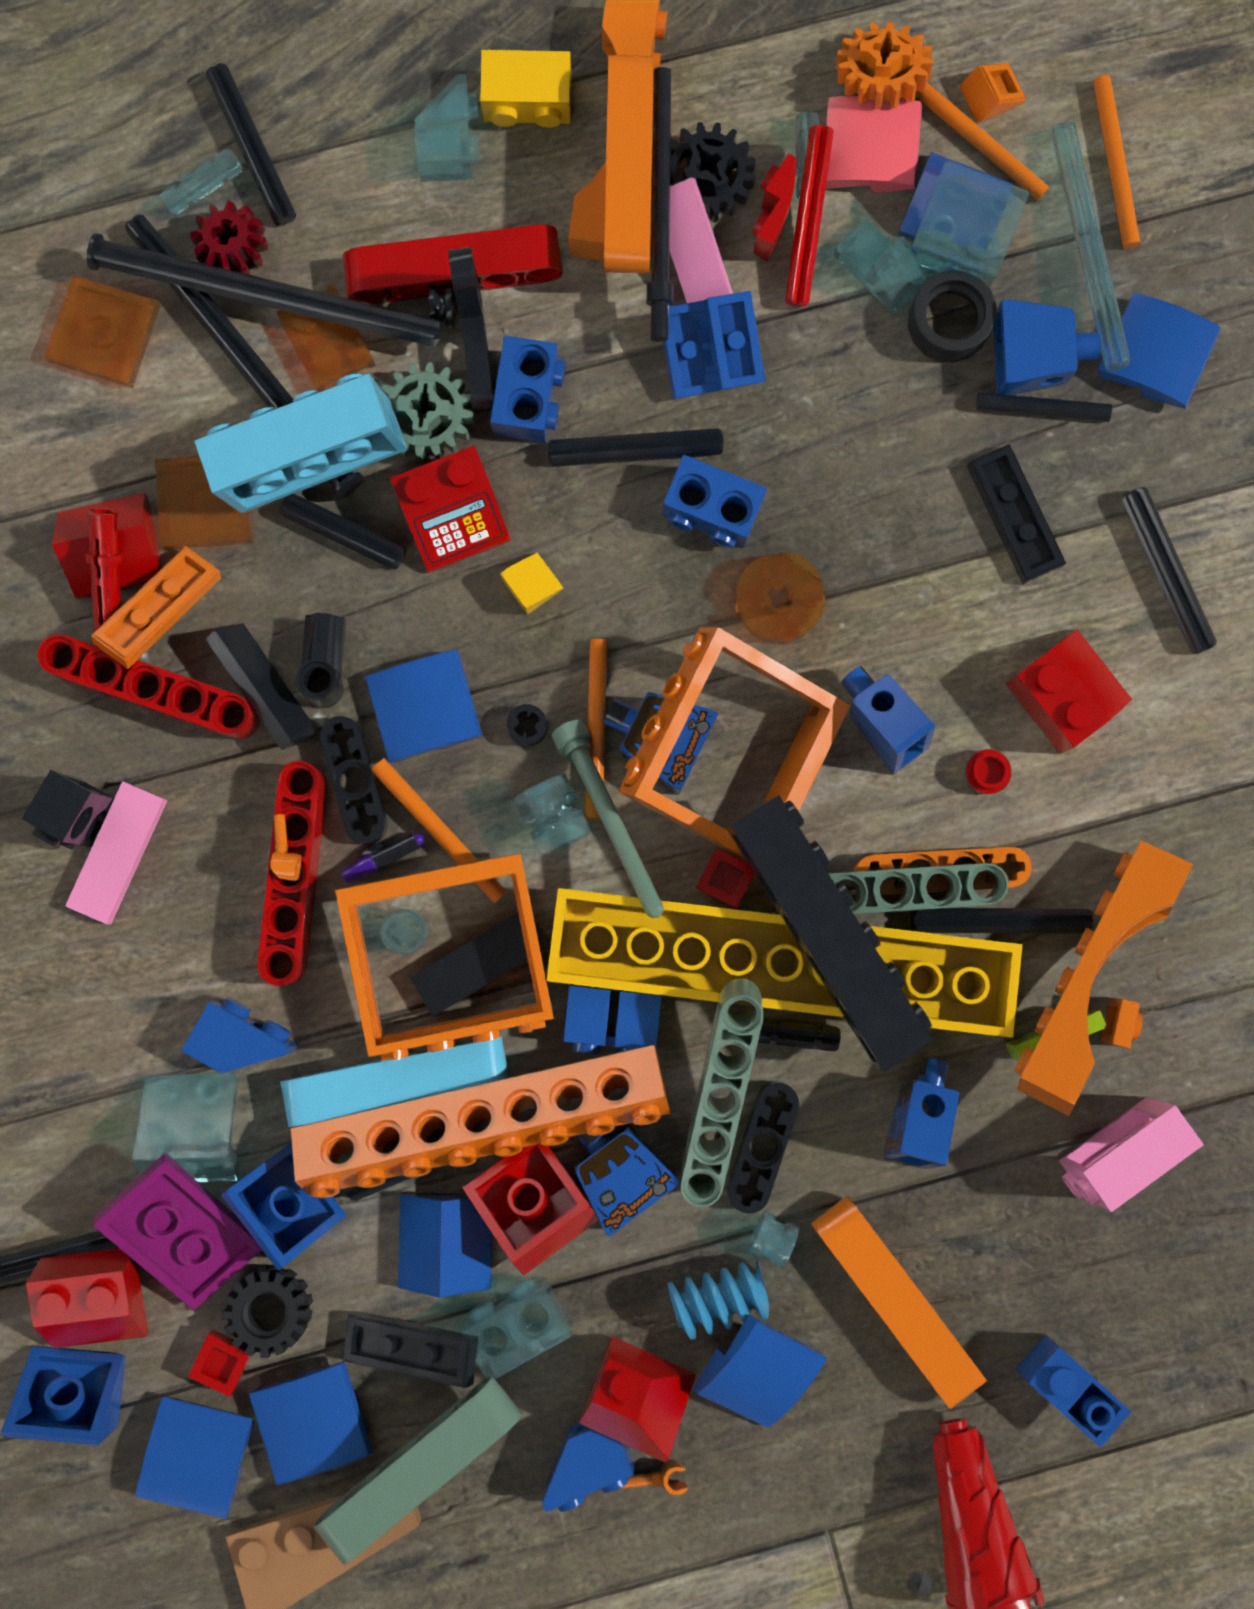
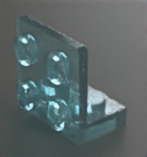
M946 161L906 260L939 273L947 270L966 271L981 278L990 288L997 277L1029 197V192L952 161Z
M235 1073L155 1075L145 1078L133 1154V1162L140 1174L166 1153L198 1182L238 1181L240 1163L231 1145L238 1085Z

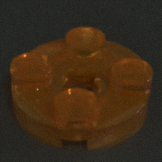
M780 552V554L764 555L756 558L745 568L736 588L735 610L742 624L754 636L770 643L789 644L796 639L804 637L816 626L825 608L824 588L818 570L807 559L790 552ZM782 587L787 588L790 591L787 599L792 604L788 608L782 605L778 609L771 605L772 598L768 595V592L771 589L778 592Z

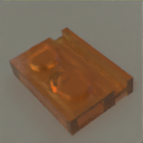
M334 284L327 286L328 289L323 291L324 293L340 296ZM282 310L276 312L317 391L322 392L336 386V382L347 375L358 374L357 372L367 367L372 368L376 366L357 328Z

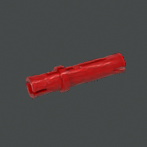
M92 508L90 511H86L89 529V549L85 551L86 563L90 564L94 632L121 607L119 564L124 562L123 551L118 547V511L111 508Z

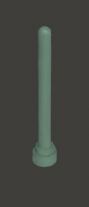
M583 720L566 722L556 728L551 735L556 748L568 760H573L646 914L651 918H658L664 911L663 904L590 756L591 745L589 741L592 740V737Z

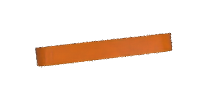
M995 847L874 854L859 860L853 868V872L869 870L871 862L876 863L877 870L895 869L892 860H899L898 869H904L914 860H922L929 867L950 866L960 857L968 858L974 864L985 863L983 855H988L987 863L1000 864L1006 862V855H1010L1011 862L1019 863L1020 871L1012 874V881L1008 880V888L1021 886L1028 880L1031 875L1032 864L1029 856L1019 848ZM979 872L973 880L974 890L993 889L992 877L988 874L991 882L985 883L986 872ZM939 874L931 876L926 886L927 893L947 892L948 885L945 878ZM895 878L885 879L880 885V895H901L902 886L901 888H894Z

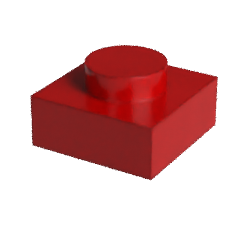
M716 847L695 889L737 909L754 876V872L748 863Z
M212 1329L208 1333L188 1377L230 1397L234 1393L251 1356L245 1354L247 1349L241 1344L237 1349L232 1344L234 1339Z

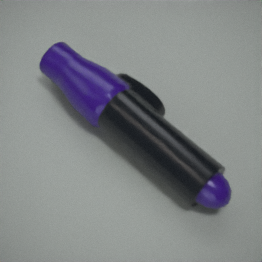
M411 832L386 846L376 844L359 854L357 861L341 871L343 878L349 884L357 879L368 877L378 872L379 869L420 849V845L423 844L425 839L424 835Z

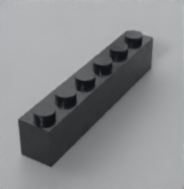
M778 795L731 824L727 831L876 1069L885 1072L933 1041L927 1031L928 1028L932 1027V1024L917 1002L911 1005L901 989L906 986V983L896 966L891 961L885 964L875 949L881 944L874 930L866 921L860 924L850 907L854 906L855 902L846 886L841 881L834 883L826 871L825 867L830 862L821 846L815 840L809 843L799 828L804 825V820L798 809L790 800L784 803Z

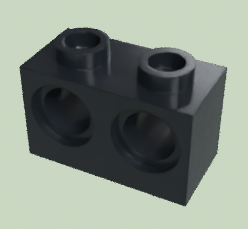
M50 769L22 819L35 826L32 832L34 836L55 847H58L59 844L73 850L75 845L92 847L113 803L114 797L79 778Z

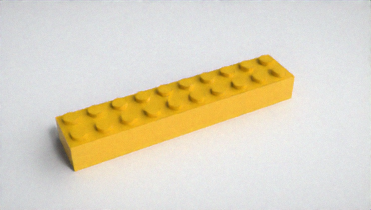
M558 888L546 981L718 1002L722 988L729 981L747 979L759 988L763 1008L844 1017L780 915L661 900L664 907L662 915L658 918H651L646 914L637 897ZM871 926L881 944L875 949L885 964L891 961L899 970L906 983V986L901 989L911 1005L917 1002L932 1024L930 1028L1013 1038L1023 944ZM739 1000L733 1003L738 1005L753 1006L750 1002H747L745 1000Z

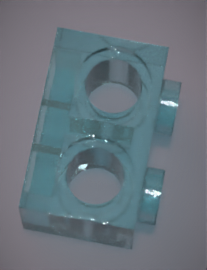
M532 1277L508 1290L510 1295L508 1299L495 1306L491 1300L486 1301L467 1313L469 1320L464 1323L461 1333L478 1336L476 1362L485 1378L492 1375L496 1379L571 1337L572 1325L546 1277L536 1283ZM529 1304H540L545 1307L549 1317L543 1323L533 1324L525 1319L523 1309ZM488 1327L502 1329L507 1336L506 1343L498 1347L488 1345L483 1339V1330Z

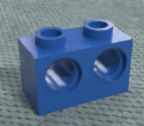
M504 336L490 421L493 436L546 444L548 429L556 430L559 403H554L552 400L554 387L563 386L566 360L559 359L557 343ZM532 362L539 363L544 367V370L537 376H527L521 372L526 364ZM523 405H531L538 410L537 414L528 420L519 419L514 415L516 410Z
M683 454L663 502L662 515L668 517L667 522L680 530L692 532L693 528L710 534L709 539L722 547L733 549L737 545L744 548L763 503L767 488ZM687 489H694L702 494L704 500L699 505L689 506L681 501L679 495ZM727 506H737L744 512L745 518L738 523H731L723 518L721 510Z

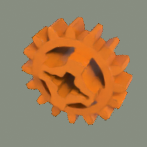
M888 21L886 27L879 29L875 22H871L870 29L866 33L857 27L854 29L853 39L844 38L842 40V50L837 52V83L845 84L844 94L846 96L855 93L859 94L858 104L863 105L870 99L874 100L875 109H880L883 101H889L893 108H898L900 98L913 102L915 101L916 91L925 92L927 80L931 79L933 59H931L932 47L923 46L924 35L922 34L911 37L909 35L910 26L908 25L899 31L894 29L893 21Z

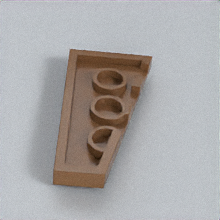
M343 1495L230 1530L226 1540L245 1608H288L417 1528L421 1522L418 1506L346 1565L340 1562L313 1528L317 1519Z

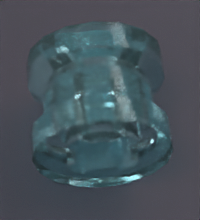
M397 909L385 916L381 923L380 936L382 943L388 950L396 954H410L417 952L425 945L429 936V927L427 920L419 912L411 909Z
M763 1211L750 1237L747 1254L753 1257L765 1256L770 1259L773 1266L782 1269L786 1265L795 1246L799 1226L791 1222L782 1224L776 1221L774 1214Z

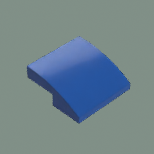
M751 290L669 306L668 340L663 341L672 399L766 382Z
M1133 292L1098 369L1099 376L1102 379L1142 389L1143 398L1186 409L1221 332V327L1182 307Z
M451 650L410 661L365 677L389 763H398L435 749H447L483 736L459 650Z
M748 1314L727 1353L718 1348L715 1350L693 1390L697 1394L769 1428L800 1399L821 1370L827 1357L810 1345Z
M345 1361L308 1370L297 1378L258 1387L249 1393L277 1485L348 1464L373 1452Z
M162 1396L145 1452L135 1497L228 1519L242 1473L240 1467L253 1428L254 1419Z

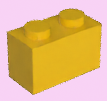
M482 50L480 102L483 121L492 122L500 127H510L516 123H536L538 126L545 128L556 127L560 124H570V51Z

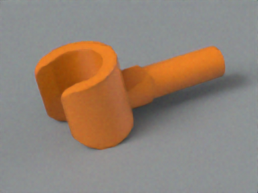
M274 815L276 845L275 852L271 857L270 867L278 878L296 881L299 879L301 870V855L287 853L285 815Z
M668 1460L661 1465L659 1471L628 1477L629 1481L622 1489L642 1486H664L668 1493L681 1495L688 1490L686 1482L677 1481L669 1483L668 1478L673 1472H682L686 1469L677 1460Z

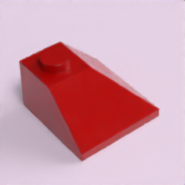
M611 1336L579 1424L666 1463L669 1459L696 1373Z

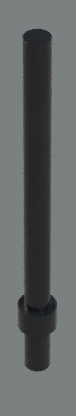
M658 67L653 71L651 282L646 287V304L651 306L650 339L656 342L668 340L669 306L673 305L674 285L669 282L671 69L667 67Z

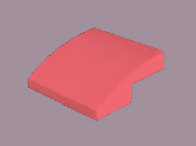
M858 96L828 97L826 126L833 128L834 135L826 189L869 185L873 193L915 190L922 115L921 101L909 102L904 98H900L898 108H893L889 101H883L881 108L875 109L874 100L868 99L866 103L860 105L858 104Z

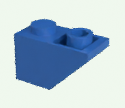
M227 997L224 1002L221 1000L208 1002L181 1051L219 1073H225L293 1053L298 1044L288 1039L291 1032L285 1027L271 1020H266L264 1025L248 1016L251 1012L249 1007Z
M1046 1334L1016 1368L1032 1387L1100 1448L1132 1412Z
M579 1422L569 1426L544 1488L542 1504L545 1512L558 1508L560 1512L571 1510L585 1501L584 1496L600 1489H602L603 1493H609L627 1484L629 1481L628 1477L634 1475L633 1458L628 1446L579 1424Z

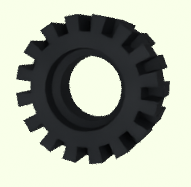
M268 1265L261 1266L257 1270L247 1273L232 1287V1291L226 1296L224 1301L227 1307L222 1311V1320L227 1319L228 1324L224 1327L226 1335L231 1333L236 1339L232 1344L237 1349L242 1344L247 1348L245 1351L247 1355L253 1356L255 1352L260 1353V1358H269L272 1353H276V1356H278L289 1347H292L308 1328L307 1324L312 1318L313 1310H310V1305L313 1303L312 1294H306L305 1289L308 1287L304 1280L299 1282L295 1278L297 1276L296 1272L290 1270L287 1273L283 1271V1268L278 1271L275 1266L273 1268H268ZM270 1293L281 1299L285 1307V1317L279 1326L264 1328L254 1321L251 1314V1305L258 1295Z

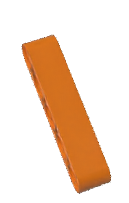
M608 55L604 273L649 274L654 56Z
M848 1196L844 1197L811 1223L950 1410L987 1382L986 1378Z

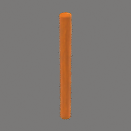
M1101 75L1093 80L1122 246L1123 249L1128 250L1138 247L1141 242L1111 76Z
M928 82L925 92L916 91L915 97L1034 199L1040 201L1047 193L1050 186Z
M590 639L587 729L592 740L589 741L591 745L589 753L604 782L605 724L603 722L606 717L608 640ZM586 789L585 819H601Z
M385 758L371 769L378 779L458 865L479 861ZM495 878L474 882L493 903H496L507 892Z

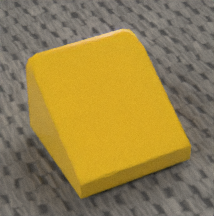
M538 552L500 573L502 581L527 615L564 589Z

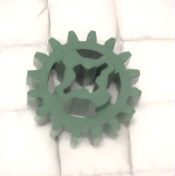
M433 362L427 363L425 372H418L414 363L409 364L410 375L406 377L395 371L393 375L397 384L394 387L383 384L381 389L390 399L397 420H401L402 424L411 425L413 437L401 429L408 449L401 452V456L405 458L414 450L418 462L423 463L426 453L429 452L433 453L436 460L442 458L441 450L446 447L452 453L457 452L454 440L457 437L468 440L470 436L463 424H473L475 420L473 412L466 410L472 406L470 394H462L466 389L462 378L451 383L452 373L450 368L445 367L440 374H436ZM438 388L447 393L455 405L450 404L449 400H441L438 395ZM429 399L433 411L427 412L426 418L423 419L422 426L418 414L424 413L425 407L428 406ZM443 429H446L442 434H440V435L434 437V436L437 435L440 431H442Z

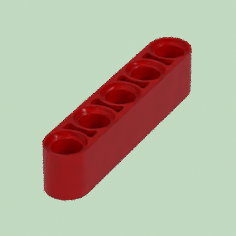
M540 224L351 248L343 253L347 298L370 304H381L429 298L430 288H435L438 293H444L446 288L453 289L448 250L472 247L481 291L552 282L559 279L563 274L558 232L551 225Z
M56 634L49 636L42 641L38 648L37 657L41 667L48 673L67 682L232 739L242 740L249 738L255 734L259 727L260 718L250 703L241 696L138 660L127 669L99 647L66 635ZM71 648L73 652L72 661L68 666L60 669L58 666L59 655L65 649ZM114 663L116 672L113 679L102 684L100 681V671L106 664ZM157 677L159 683L157 692L152 697L144 698L142 695L144 682L149 678ZM200 692L202 698L201 705L196 711L186 713L184 710V700L190 693ZM242 706L245 713L244 720L237 727L229 728L226 724L227 713L233 707Z
M293 761L285 765L280 771L277 784L274 815H285L287 853L301 855L303 876L298 884L289 886L285 883L284 879L278 878L272 871L270 861L272 854L275 852L276 845L273 819L257 967L261 978L266 983L274 986L290 985L300 981L305 975L308 964L327 781L323 772L304 761ZM302 772H310L313 777L312 788L303 795H297L293 789L294 778ZM303 816L308 823L307 833L300 840L293 841L288 834L289 823L292 819ZM287 906H291L298 916L297 925L289 932L283 931L278 924V915ZM281 952L287 953L292 959L293 964L290 974L284 978L279 977L273 970V960Z

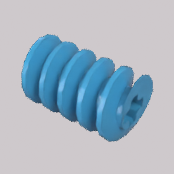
M756 1260L754 1274L751 1273L744 1262L739 1263L738 1274L735 1279L726 1267L721 1268L720 1280L717 1284L708 1272H704L701 1288H697L690 1276L686 1277L683 1293L677 1290L672 1281L667 1282L678 1328H683L691 1340L696 1339L697 1324L699 1323L702 1324L709 1335L714 1334L715 1320L717 1318L720 1319L727 1330L732 1329L733 1315L736 1313L743 1323L748 1314L751 1315L752 1309H756L763 1320H768L769 1301L758 1260Z

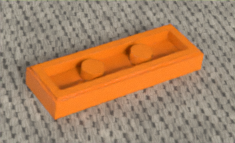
M184 546L91 635L93 644L129 669L221 579L220 570L187 546Z

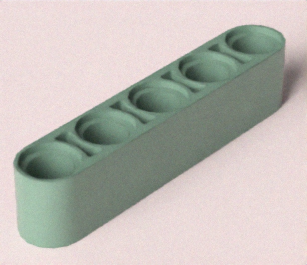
M989 863L828 873L834 883L848 880L855 886L857 892L854 900L855 905L850 907L853 914L992 905L1005 897L1009 886L1007 875L1002 868ZM981 871L987 872L992 877L994 883L993 890L986 897L979 896L973 887V880ZM934 874L943 876L948 885L946 895L940 900L932 899L926 889L929 878ZM888 877H894L902 886V895L899 900L891 904L884 901L880 895V885Z
M747 979L729 981L722 988L719 995L681 1161V1193L689 1204L696 1207L713 1205L719 1200L723 1192L763 1023V1004L760 990L752 981ZM739 1000H745L753 1005L745 1013H736L729 1008L730 1005ZM726 1045H737L743 1049L735 1056H726L719 1051ZM718 1088H725L732 1092L726 1098H716L710 1093ZM707 1131H716L722 1135L715 1140H707L701 1137ZM698 1173H705L710 1175L711 1178L707 1181H696L692 1176Z
M492 1375L485 1378L330 1506L317 1519L313 1528L340 1562L346 1565L505 1435L523 1415Z

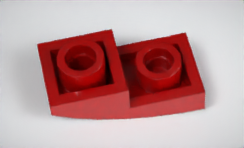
M789 153L780 167L775 164L771 166L760 186V189L765 191L761 207L764 211L752 230V234L756 236L753 253L767 262L782 236L795 187L796 157Z

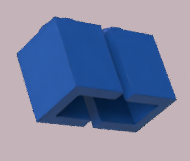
M569 985L563 1042H572V1051L599 1054L600 1046L605 1045L619 1047L618 1053L654 1045L656 1049L662 995L620 990L616 1034L614 1036L606 1035L611 989Z

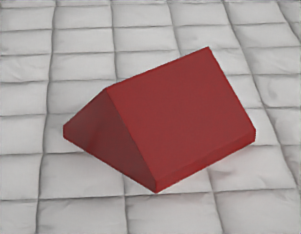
M146 493L57 512L52 547L76 599L92 597L90 564L86 563L85 551L89 549V529L86 511H90L92 508H111L118 511V547L123 551L124 562L119 564L120 590L144 585L162 568Z

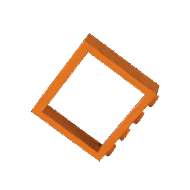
M700 627L692 642L686 643L684 646L683 655L685 658L678 672L670 676L663 688L662 696L664 700L657 714L651 716L643 728V742L636 756L630 758L624 766L628 771L618 792L745 860L726 829L653 790L720 652H725L812 703L763 804L779 795L784 803L790 800L800 811L851 705L719 627Z
M521 852L335 890L368 1057L380 1055L381 1061L397 1060L409 1056L408 1049L425 1045L427 1052L446 1050L455 1046L454 1039L472 1036L473 1043L485 1042L501 1037L499 1030L518 1027L519 1033H528L534 1029L546 1027L545 1021L554 1019ZM511 874L536 1003L383 1034L358 905Z

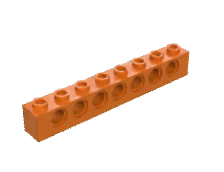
M651 1045L291 1128L295 1182L309 1196L328 1198L337 1195L340 1189L357 1185L363 1188L376 1187L385 1183V1179L400 1175L420 1177L430 1173L431 1168L444 1165L464 1167L475 1163L479 1157L492 1154L501 1157L512 1156L520 1153L523 1147L540 1143L544 1146L560 1145L565 1143L569 1137L584 1133L592 1136L604 1135L613 1131L615 1126L632 1122L635 1125L652 1124L658 1121L661 1116L671 1114L655 1046ZM614 1089H628L626 1096L620 1100L612 1101L607 1099ZM573 1098L583 1099L577 1109L573 1111L562 1110L568 1100ZM529 1108L537 1109L535 1115L530 1120L525 1122L517 1121L522 1111ZM491 1119L489 1126L485 1130L472 1132L474 1125L478 1121ZM438 1129H445L441 1139L433 1143H427L428 1137L432 1132ZM399 1139V1143L393 1151L382 1153L384 1146L389 1141ZM354 1149L348 1161L337 1164L342 1153Z

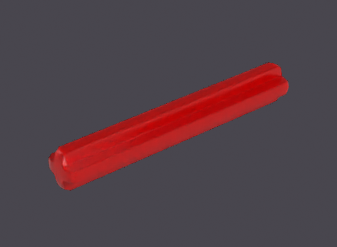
M812 125L808 136L785 296L786 304L793 307H806L810 300L834 135L833 128L826 125Z

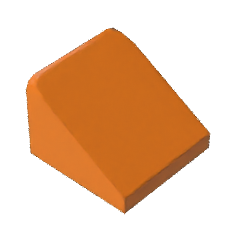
M1008 62L978 66L960 85V90L977 122L988 120L1022 105L1026 101L1025 95Z

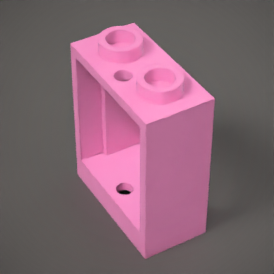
M1145 1097L1058 1161L1067 1172L1062 1176V1179L1076 1198L1081 1199L1083 1197L1090 1206L1097 1204L1113 1212L1204 1144L1176 1105Z

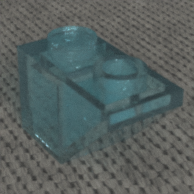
M457 74L415 118L416 163L421 182L474 180L473 163L481 162L479 134H472L471 120H479V105L477 92H469L466 74Z

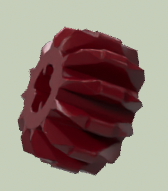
M227 200L224 209L221 211L210 203L209 212L211 215L208 218L196 215V223L200 229L191 231L190 239L196 246L193 249V254L199 263L232 271H240L249 275L250 270L248 266L250 264L263 267V259L259 253L268 250V241L266 237L262 236L266 229L260 219L254 218V214L249 207L244 205L237 210L235 204Z

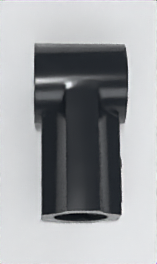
M314 613L305 616L301 667L296 675V684L302 695L313 706L322 709L330 708L337 704L344 692L341 676L346 619L330 613ZM319 675L330 676L331 682L325 691L321 693L310 692V685L314 678Z

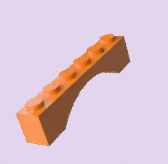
M606 0L602 21V50L607 58L608 55L654 56V69L660 67L661 53L654 52L656 39L664 40L668 11L660 10V0ZM606 162L594 178L574 197L568 235L569 256L604 261Z
M1140 841L1134 855L1125 851L1114 873L1115 877L1121 879L1115 892L1106 889L1094 914L1102 917L1096 930L1085 929L1075 949V953L1082 956L1076 969L1073 970L1066 967L1056 986L1055 992L1062 995L1055 1010L1046 1006L1034 1031L1042 1036L1035 1050L1026 1046L1014 1069L1015 1073L1021 1075L1017 1087L1018 1091L1070 1116L1095 1064L1089 1042L1087 1019L1090 990L1094 978L1107 958L1125 940L1145 927L1167 919L1193 866L1192 863L1144 841Z

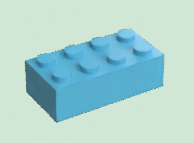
M369 373L366 375L351 374L339 379L335 387L322 392L316 390L306 391L294 397L293 403L277 409L275 407L262 408L253 412L250 415V419L236 425L221 424L209 429L207 436L194 440L211 492L240 513H244L407 451L408 449L390 399Z

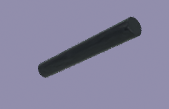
M978 392L976 410L1109 422L1112 415V404Z

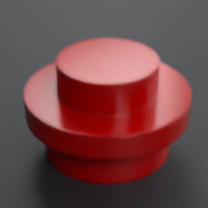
M993 749L981 750L972 755L966 764V780L971 788L978 793L990 795L1000 792L1008 785L1011 779V765L1008 759L999 751Z

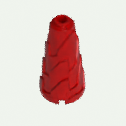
M954 1418L940 1422V1431L933 1435L932 1452L939 1490L938 1502L942 1523V1545L948 1594L944 1596L947 1608L1031 1609L1029 1598L1034 1599L1035 1605L1040 1608L1044 1604L1040 1578L1035 1577L1025 1546L1017 1533L1012 1514L1006 1504L1002 1489L999 1488L982 1434L977 1431L976 1426H968L966 1418Z

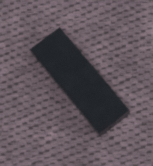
M1010 444L970 461L967 464L969 473L1022 584L1024 585L1065 566L1067 563Z
M244 623L215 629L206 638L216 656L282 750L310 741L318 733V730Z
M515 913L409 977L433 1017L528 960L519 913ZM534 918L541 952L551 946Z
M356 1311L348 1314L343 1361L467 1388L474 1383L478 1336Z

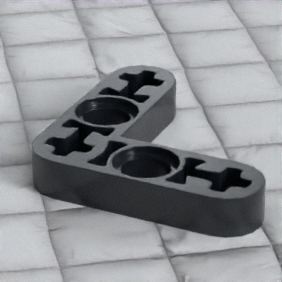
M472 247L448 250L450 272L461 318L473 413L491 411L494 402V390L482 296Z

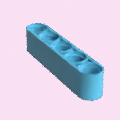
M501 1036L485 1042L473 1043L472 1041L457 1044L452 1048L436 1052H417L397 1060H378L282 1080L280 1084L288 1127H296L504 1080L510 1077Z

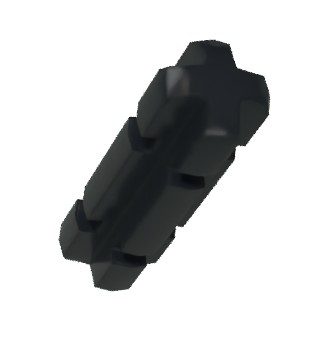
M763 1018L758 1043L770 1044V1041H775L776 1045L813 1049L814 1046H818L820 1050L835 1052L840 1046L841 1031L836 1026L821 1025L820 1028H816L815 1024L784 1020L772 1023V1019Z

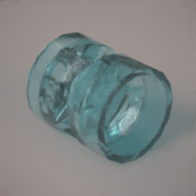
M566 774L545 780L520 793L513 799L525 823H532L534 826L530 835L541 857L563 849L594 832L583 809L573 806L576 794Z

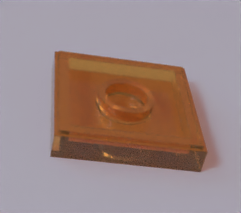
M73 275L44 358L49 363L133 388L161 306L156 300Z
M199 456L155 459L160 543L164 550L182 549L184 546L198 548L254 543L251 510L240 513L211 492Z

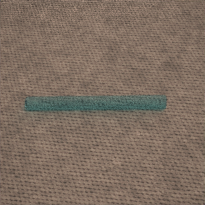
M1066 121L1053 126L1051 137L1096 330L1100 335V347L1104 365L1108 371L1121 370L1129 366L1130 353L1076 124L1072 121Z

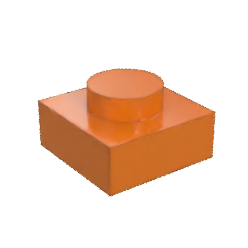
M1109 997L1104 1019L1107 1026H1104L1105 1029H1102L1099 1042L1131 1049L1132 1040L1138 1039L1143 1024L1142 1014L1139 1013L1140 1003Z

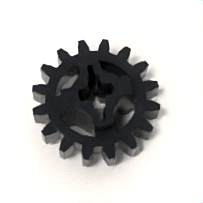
M698 122L695 134L691 135L687 129L683 128L680 130V143L671 140L670 186L689 178H695L706 212L710 214V218L714 223L718 222L719 211L724 210L730 217L735 215V201L743 205L747 203L749 194L747 190L753 189L755 175L752 172H754L756 161L754 157H746L749 151V143L747 141L739 144L735 143L737 135L735 129H732L725 136L721 134L720 123L716 122L712 131H706L703 123ZM686 158L687 167L683 169V175L679 176V166L683 159ZM736 169L737 178L730 187L728 185V177L731 176L732 170Z

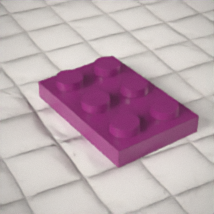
M166 1153L160 1156L93 1216V1226L193 1310L199 1307L262 1250L239 1218Z

